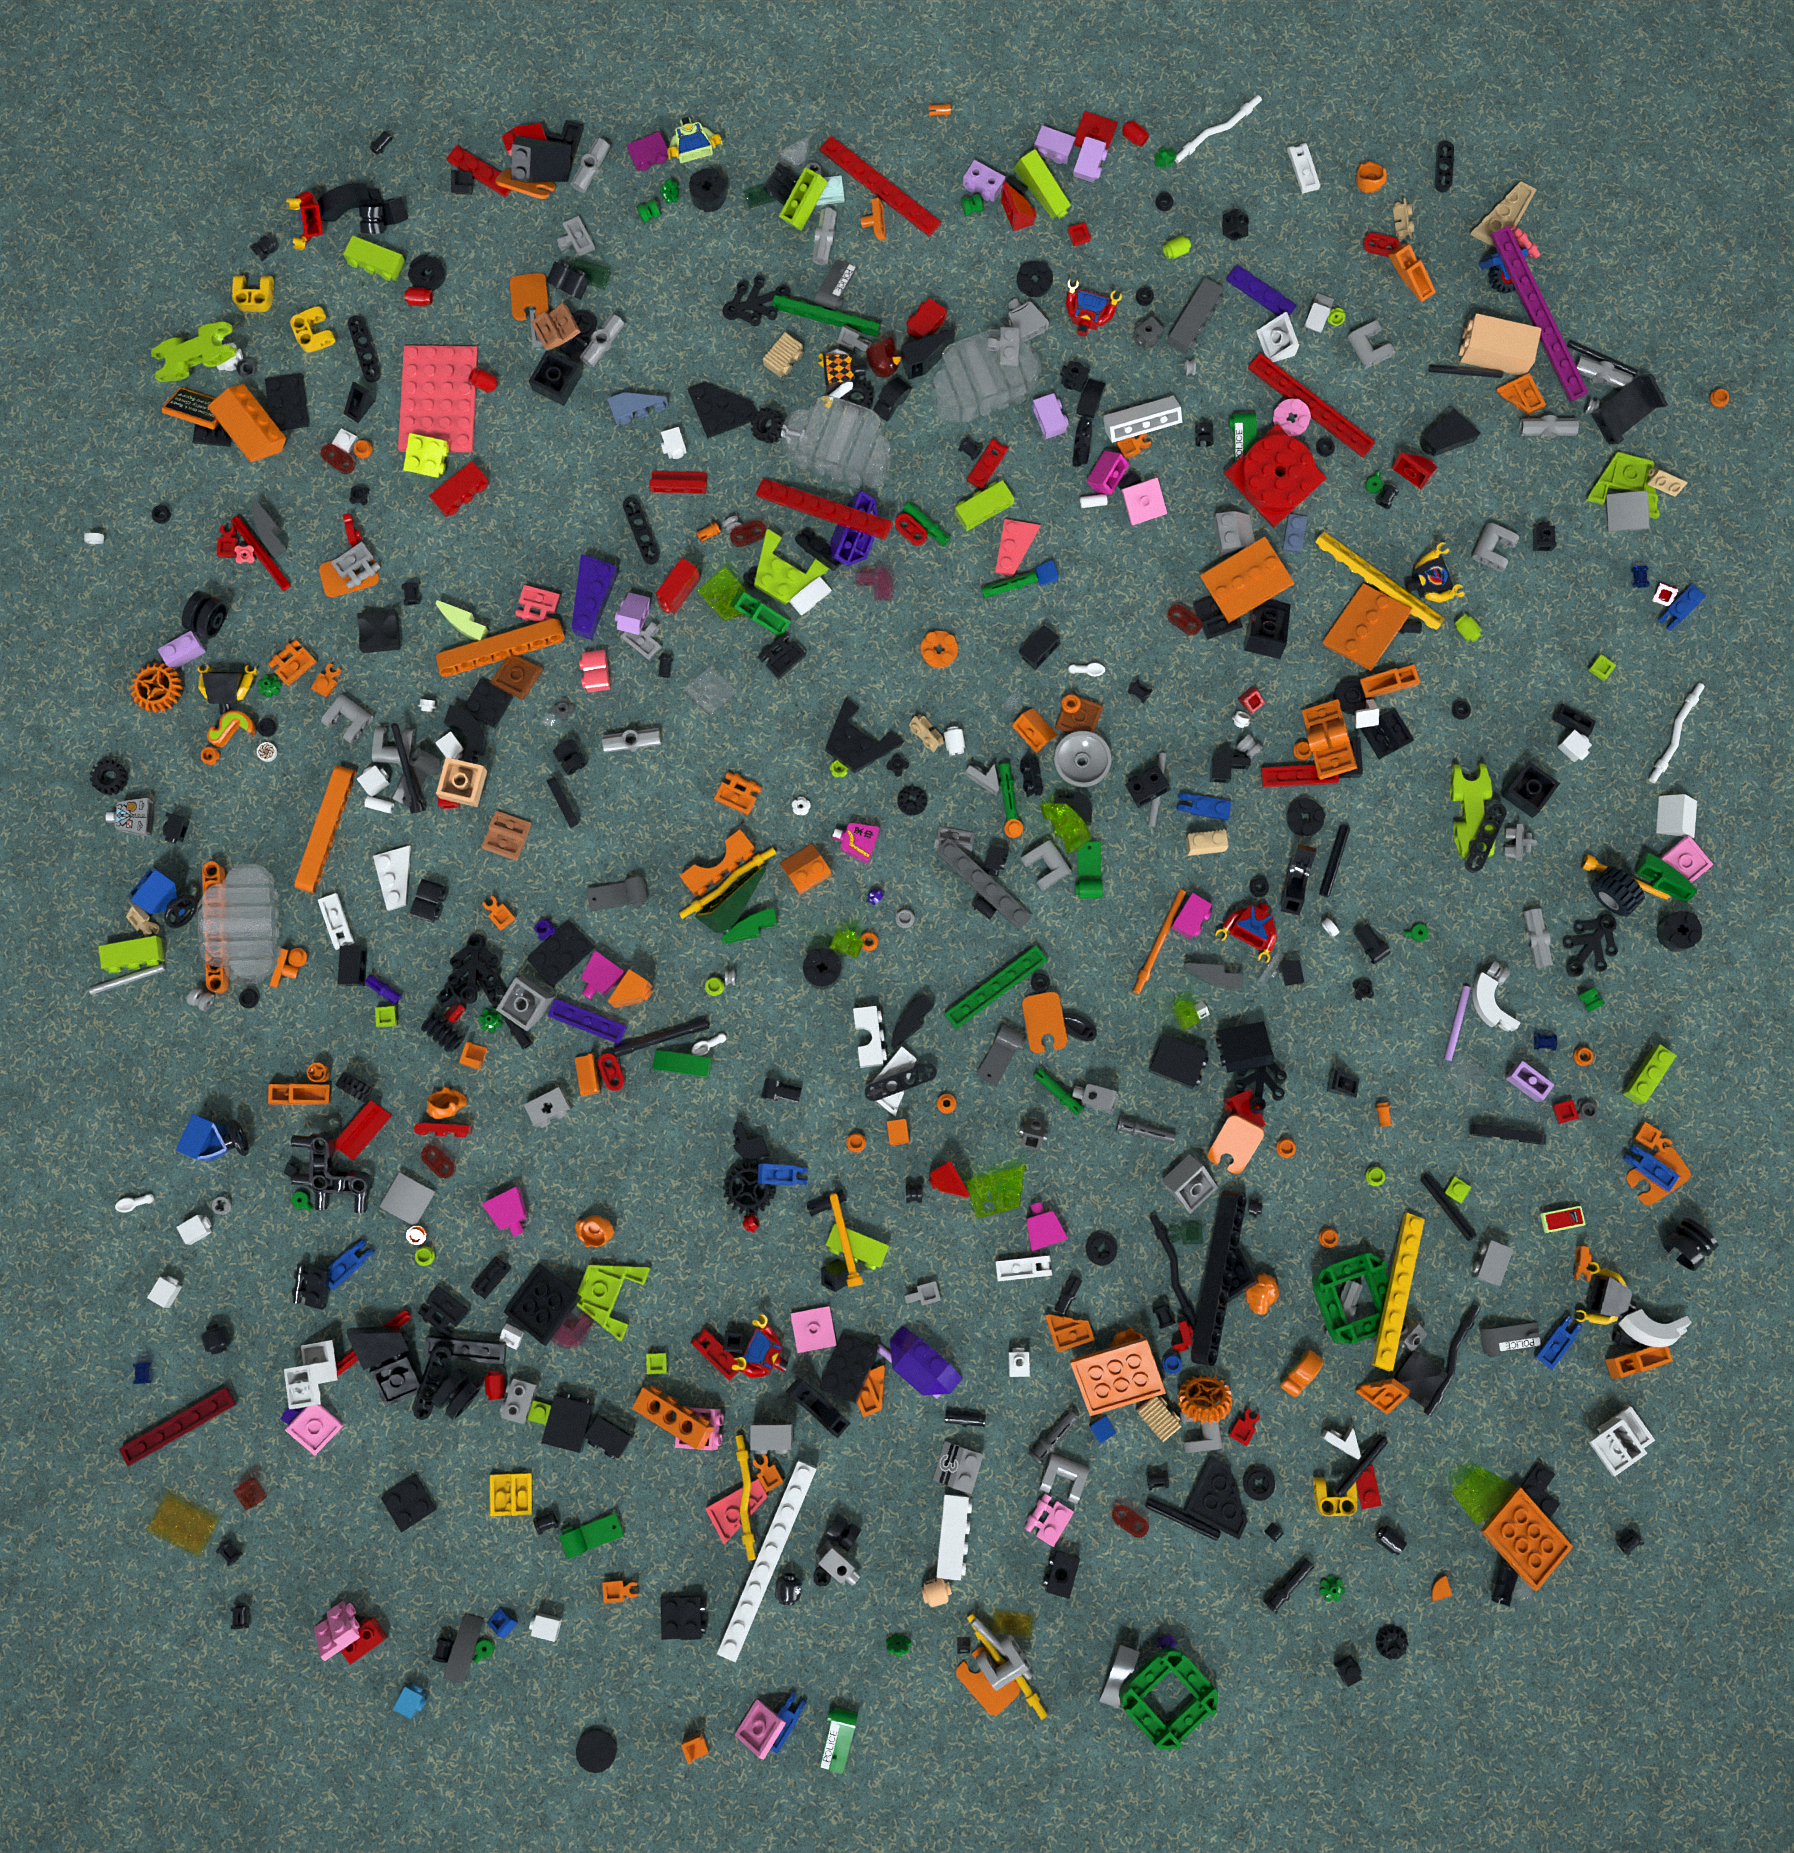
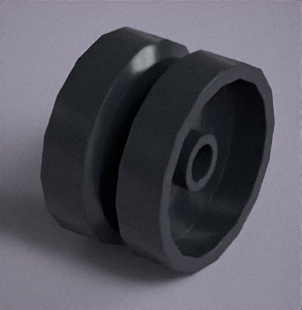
M196 591L184 607L181 619L182 626L192 632H198L199 635L211 639L215 637L227 617L228 605L226 601L217 597L212 598L210 594L204 591Z
M462 1368L456 1370L446 1380L431 1402L438 1409L447 1406L445 1415L451 1420L458 1418L470 1406L482 1388V1385L475 1379L467 1382L469 1374Z

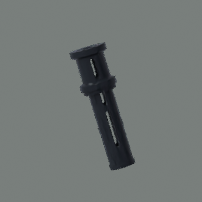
M1304 1558L1281 1586H1276L1273 1594L1267 1600L1264 1599L1263 1603L1277 1614L1282 1604L1290 1600L1289 1595L1314 1569V1565Z

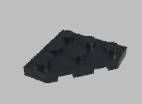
M705 382L687 388L707 439L753 422L755 420L752 419L753 415L757 416L751 400Z
M1209 1456L1184 1512L1240 1540L1248 1520L1228 1465Z

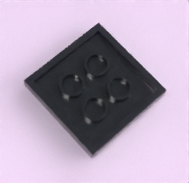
M539 1263L504 1310V1313L542 1345L547 1346L582 1296Z

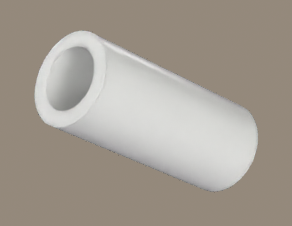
M1100 494L1080 497L1081 508L1107 505V495Z
M367 796L365 807L391 814L393 811L391 808H394V803Z

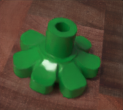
M1161 148L1159 153L1154 155L1156 159L1154 164L1156 167L1160 166L1161 169L1166 168V165L1171 167L1174 165L1173 160L1176 159L1177 155L1171 148L1167 151L1165 148Z
M671 179L666 180V184H662L660 190L662 198H666L665 202L668 204L676 203L679 199L676 196L679 195V189H676L678 183Z
M264 675V681H258L257 683L261 687L258 692L261 695L265 694L266 698H271L272 693L277 696L280 693L277 688L282 687V683L277 681L278 677L272 675L270 678L268 675Z
M492 1008L490 1012L487 1009L483 1010L482 1014L484 1017L480 1016L478 1018V1022L483 1023L481 1029L484 1031L488 1029L490 1033L495 1032V1027L501 1028L503 1025L500 1022L503 1019V1015L497 1014L498 1011L495 1008Z
M1331 1575L1327 1577L1328 1581L1322 1579L1320 1585L1323 1588L1319 1589L1320 1595H1326L1325 1601L1331 1602L1332 1598L1335 1602L1340 1601L1339 1594H1345V1589L1340 1587L1343 1584L1342 1580L1337 1579L1335 1581L1334 1576Z
M896 1633L891 1636L892 1638L886 1639L888 1653L894 1652L895 1656L901 1657L903 1653L907 1654L909 1652L911 1639H907L906 1635L899 1637Z

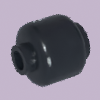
M218 1324L206 1327L207 1331L201 1335L205 1351L211 1352V1355L226 1351L231 1343L226 1327H219Z
M784 1573V1576L776 1580L775 1598L779 1600L780 1604L790 1606L799 1601L802 1589L801 1580L794 1573Z

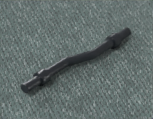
M1157 1215L1150 1217V1220L1155 1228V1235L1158 1240L1160 1239L1170 1259L1171 1286L1182 1307L1183 1315L1187 1317L1192 1329L1195 1330L1197 1323L1193 1313L1195 1311L1192 1305H1189L1179 1284L1178 1258L1167 1237L1166 1229H1163Z
M1475 1304L1472 1306L1467 1317L1463 1318L1460 1323L1462 1326L1450 1345L1446 1372L1448 1375L1438 1387L1424 1411L1430 1417L1438 1403L1441 1404L1444 1399L1443 1394L1455 1375L1458 1348L1468 1330H1471L1475 1324L1473 1321L1481 1309Z

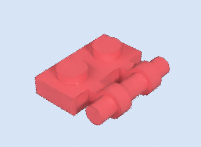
M1509 226L1520 250L1527 248L1529 256L1526 257L1533 256L1534 259L1540 256V252L1537 250L1538 247L1535 243L1530 242L1525 231H1521L1519 227Z
M524 585L519 604L524 605L525 608L524 610L517 609L516 616L521 617L525 621L533 620L538 623L554 619L547 617L548 612L556 614L561 596L557 593ZM532 608L541 610L540 615L531 613Z

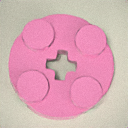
M1287 399L1281 402L1274 410L1273 416L1274 425L1278 424L1291 437L1304 433L1311 419L1308 406L1299 399ZM1290 413L1297 415L1294 423L1287 421Z

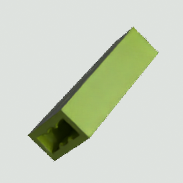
M1036 149L1022 157L1013 170L1024 184L1028 186V189L1050 217L1054 219L1058 216L1061 219L1068 213L1067 210L1071 204Z

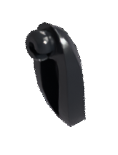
M1063 1013L1067 1034L1081 1041H1092L1096 1038L1097 1031L1087 1019L1077 1014Z

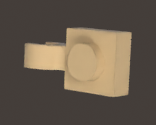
M137 904L131 907L126 918L137 931L142 930L146 937H150L152 934L151 930L155 934L159 932V926L148 921L150 917L144 909Z

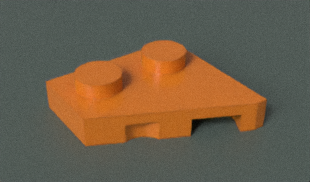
M1530 373L1496 389L1499 395L1527 415L1546 406Z

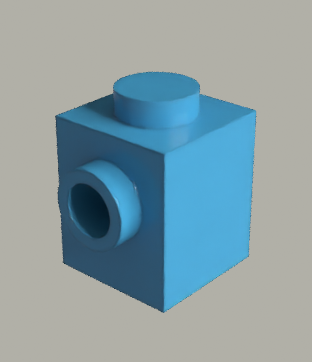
M412 1683V1685L407 1684L393 1710L409 1719L415 1716L417 1710L421 1712L427 1701L424 1699L426 1692L422 1691L423 1687L416 1683Z

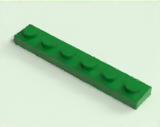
M783 295L774 296L773 307L776 310L841 328L847 325L863 334L879 337L880 324L874 320L860 319L856 315L849 316L838 310L831 311L820 305H809L805 301L791 300Z
M1037 946L1033 947L946 1012L944 1016L954 1029L957 1030L1048 962L1047 958Z

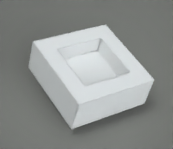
M341 428L332 445L349 454L358 437Z
M506 1324L499 1341L505 1342L507 1346L517 1350L524 1332Z

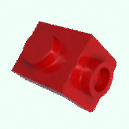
M1186 1321L1177 1323L1182 1342L1171 1345L1172 1349H1177L1178 1352L1188 1350V1346L1193 1344L1191 1340L1193 1330L1191 1324H1187Z

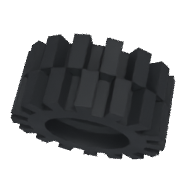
M856 380V386L840 398L842 408L845 409L846 413L850 412L853 416L854 414L860 416V413L864 415L866 410L869 411L871 409L870 406L873 404V392L868 384L865 385L864 381L859 383V380ZM855 392L861 393L864 399L861 403L854 404L849 399L851 394Z
M768 407L761 408L760 411L756 412L757 416L753 415L752 419H755L754 422H751V425H753L751 431L754 432L752 435L757 440L768 444L778 442V438L783 437L781 432L785 433V429H783V427H786V423L783 422L785 417H782L783 414ZM771 419V427L765 432V425Z
M104 759L103 763L99 761L97 762V767H92L94 772L90 771V775H92L90 781L93 782L92 786L105 795H112L113 793L116 795L119 790H124L122 787L127 785L126 780H128V776L126 774L128 773L121 764L111 759L109 761ZM108 771H114L116 774V778L111 784L103 782V775Z
M344 1071L335 1084L344 1092L366 1103L374 1090Z

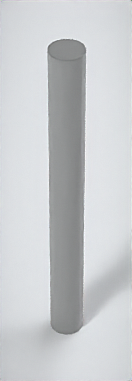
M1159 753L1157 766H1159L1164 775L1167 754ZM1160 797L1152 800L1148 822L1149 827H1156Z
M164 963L89 987L88 990L93 995L166 971Z
M974 1618L971 1624L1007 1660H1010L1003 1650L1000 1641L977 1618ZM1028 1670L1022 1675L1029 1680L1033 1673Z

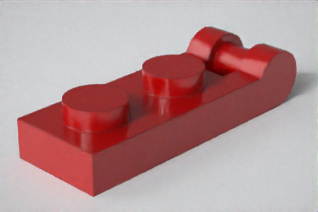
M993 438L968 476L967 482L983 490L1008 452L1009 447L1005 444H999L998 440ZM994 449L999 452L997 456L992 453Z
M417 1123L414 1126V1132L422 1136L433 1132L438 1137H447V1133L454 1134V1137L466 1138V1134L472 1135V1127L469 1125Z
M703 1328L700 1331L701 1334L690 1343L730 1381L739 1372V1370L732 1369V1365H738V1362L734 1360L735 1357L730 1352L723 1351V1345L706 1328ZM707 1339L710 1344L705 1348L702 1343Z

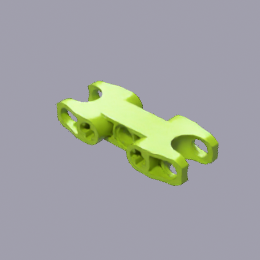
M227 322L208 323L197 329L198 337L186 342L181 338H171L160 343L151 350V356L157 360L165 358V365L162 369L155 372V379L160 382L180 381L190 376V367L201 363L206 367H215L224 364L237 354L236 348H233L231 345H222L223 338L232 333V325Z
M1485 763L1477 766V779L1475 781H1468L1463 777L1460 765H1453L1451 767L1450 799L1452 802L1460 801L1461 809H1463L1462 822H1454L1453 824L1454 841L1458 849L1459 858L1467 857L1469 842L1475 840L1485 817L1483 800H1491L1492 797L1491 779ZM1491 825L1485 826V832L1492 835L1494 828ZM1481 842L1484 846V851H1486V844L1484 842ZM1495 842L1491 848L1488 857H1492L1494 855Z

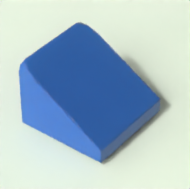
M1053 560L1035 568L1040 586L1058 581L1059 576Z
M1107 1416L1089 1425L1099 1444L1116 1434Z
M501 1606L487 1621L497 1636L505 1638L518 1623Z

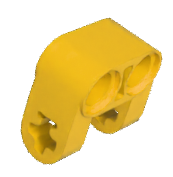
M234 275L232 299L239 310L243 312H266L271 308L274 292L272 276H261L260 289H247L246 277L244 275Z
M322 307L310 308L291 318L290 323L295 337L305 352L317 351L336 342L330 330L314 334L312 331V325L326 319Z
M1313 1477L1314 1500L1318 1514L1322 1516H1349L1356 1512V1482L1344 1497H1327L1325 1478ZM1345 1500H1347L1351 1506L1348 1512H1345L1342 1509V1503ZM1324 1501L1329 1502L1331 1506L1327 1513L1322 1510V1503Z

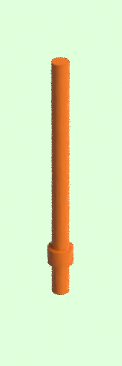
M1179 889L1144 968L1140 970L1137 976L1139 979L1133 989L1135 994L1140 995L1145 982H1148L1151 976L1150 971L1186 895V891Z

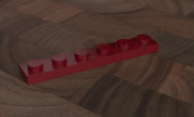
M226 1387L119 1448V1451L127 1467L237 1404L229 1388Z

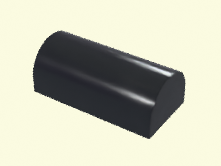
M1561 704L1553 718V721L1572 731L1576 730L1587 738L1592 733L1596 723L1595 720L1565 704Z

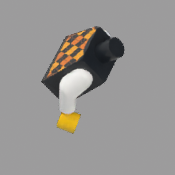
M839 349L825 354L820 353L818 356L820 359H823L818 364L824 367L826 391L829 394V397L823 396L821 399L823 402H827L823 406L827 409L833 408L835 401L856 386L855 376L866 375L865 364L854 365L853 356Z

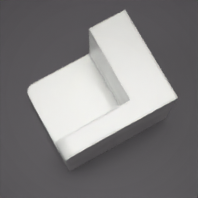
M1374 699L1366 700V709L1357 710L1355 715L1351 716L1356 728L1379 724V708Z

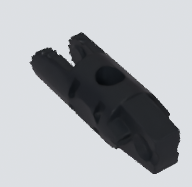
M1086 419L1079 420L1075 434L1072 465L1075 467L1087 464L1089 459L1092 422Z

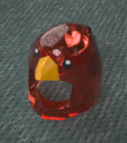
M892 337L884 339L883 342L865 351L868 364L878 377L887 378L897 371L901 357L897 356Z

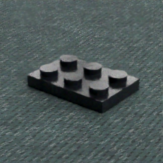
M299 373L265 379L269 417L280 431L309 427L303 375Z
M568 920L534 951L527 960L554 987L595 947Z
M843 1333L821 1382L820 1390L857 1404L880 1348Z

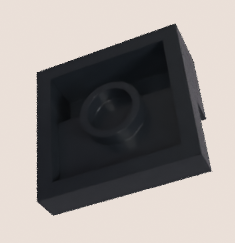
M408 1351L370 1367L369 1374L385 1407L417 1394L421 1382L415 1372L416 1368Z
M701 1595L661 1597V1640L702 1639V1634H706V1621H702V1613H705V1600H701Z

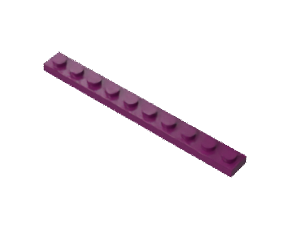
M1509 225L1491 234L1490 237L1533 326L1541 328L1539 339L1569 402L1589 393Z

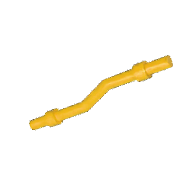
M772 847L761 855L757 854L752 857L751 861L733 871L716 890L700 900L696 899L690 903V906L680 911V917L684 919L693 912L697 913L702 910L703 906L721 896L739 876L756 866H761L765 860L777 854Z
M739 1435L736 1436L738 1449L736 1455L737 1461H740L743 1479L740 1517L743 1529L742 1541L746 1547L747 1559L751 1561L756 1558L753 1543H755L754 1534H751L748 1516L751 1479L747 1461L749 1455L745 1449L744 1437Z
M974 1613L967 1617L970 1624L976 1618ZM972 1625L975 1630V1636L978 1640L982 1641L993 1660L1000 1666L1007 1662L998 1653L997 1649ZM1020 1675L1015 1680L1027 1697L1026 1701L1029 1706H1032L1040 1719L1043 1720L1048 1715L1039 1702L1040 1698L1036 1693H1033L1024 1677Z

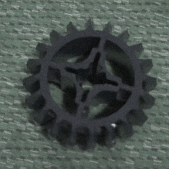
M752 1162L748 1163V1168L745 1167L744 1163H741L742 1170L740 1171L735 1166V1175L732 1172H728L732 1179H724V1182L729 1183V1186H723V1190H729V1193L723 1195L724 1198L731 1197L727 1204L730 1205L734 1202L732 1210L735 1211L740 1207L739 1214H742L744 1209H746L747 1216L750 1215L751 1209L757 1215L758 1207L761 1211H765L762 1205L765 1203L767 1206H770L771 1203L767 1199H774V1196L769 1193L770 1191H776V1188H770V1184H765V1194L761 1200L759 1199L756 1191L761 1184H757L758 1180L750 1182L743 1175L745 1173L758 1174V1163L755 1169H753ZM739 1178L742 1188L734 1195V1183ZM744 1180L750 1186L755 1185L753 1189V1194L755 1195V1197H753V1195L749 1192L745 1193L744 1189H746V1184L744 1183ZM745 1196H750L755 1204L744 1205L738 1202V1200Z

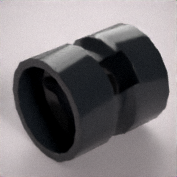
M375 204L359 205V216L362 218L360 221V232L365 234L384 233V222L381 221V218L384 217L383 206Z
M573 739L561 743L553 750V754L558 762H562L561 766L567 775L574 774L576 770L584 768L588 763L583 754L578 753L579 748Z
M837 1514L824 1537L832 1542L837 1541L838 1546L848 1552L862 1529L853 1523L848 1524L846 1518ZM844 1529L849 1532L845 1538L840 1536Z

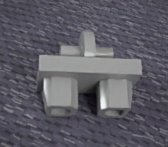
M1517 824V827L1506 828V839L1516 840V846L1505 845V857L1516 858V861H1523V846H1525V852L1530 853L1531 847L1537 846V840L1532 839V833H1526V839H1524L1523 824Z

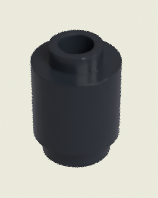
M1389 1525L1381 1526L1375 1534L1377 1537L1376 1542L1391 1554H1401L1407 1545L1404 1537Z

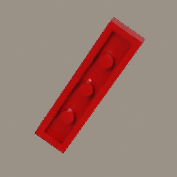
M456 145L446 158L448 163L461 171L472 172L474 179L506 198L511 192V189L496 184V177L501 172Z
M1316 765L1261 768L1262 788L1339 783L1338 775L1320 780Z

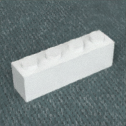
M1174 396L1104 415L1105 431L1112 443L1182 423L1181 406Z
M944 1493L937 1578L961 1580V1575L965 1576L966 1563H963V1554L967 1555L968 1542H965V1534H969L970 1530L967 1513H971L972 1501H968L969 1497L966 1495Z

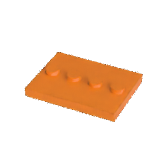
M1266 537L1261 538L1200 575L1201 580L1228 623L1294 585V581Z
M1363 583L1322 644L1371 671L1412 613V608Z
M1147 1337L1070 1360L1090 1416L1166 1394V1389Z
M1521 1487L1514 1489L1480 1530L1533 1591H1538L1573 1548L1570 1542Z

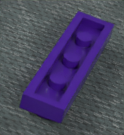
M1236 265L1226 279L1227 282L1277 316L1284 312H1287L1288 316H1290L1297 306L1239 265Z
M554 999L548 1013L549 1018L619 1045L627 1029L625 1025L558 999Z

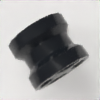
M921 1183L916 1184V1186L906 1184V1204L912 1201L922 1203Z

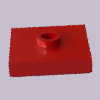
M1084 111L1074 136L1076 137L1075 146L1082 148L1085 137H1089L1106 143V150H1108L1118 122Z

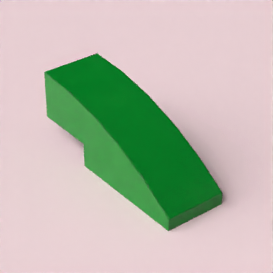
M741 589L738 590L730 603L733 608L779 637L785 632L791 622Z
M1647 852L1638 861L1635 874L1652 881V888L1686 903L1697 893V889L1680 872L1660 858Z
M774 908L760 911L736 924L733 929L721 938L722 944L760 937L759 929L777 926Z
M656 1050L652 1069L709 1079L712 1059Z

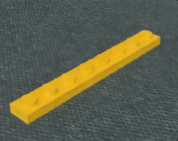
M1325 531L1316 540L1315 543L1318 544L1320 549L1331 553L1337 561L1349 566L1352 572L1364 577L1367 583L1378 587L1381 593L1389 595L1396 601L1412 608L1411 615L1422 619L1428 627L1437 630L1445 620L1436 611Z
M1409 1213L1403 1215L1371 1364L1387 1371H1393L1425 1220Z

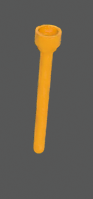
M1589 854L1583 860L1586 863L1581 865V868L1587 871L1597 870L1603 872L1607 868V866L1598 863V860ZM1635 879L1642 890L1665 900L1670 898V895L1652 888V885Z
M831 1193L830 1201L849 1272L848 1280L846 1281L848 1288L864 1283L862 1276L856 1272L838 1196L836 1193Z

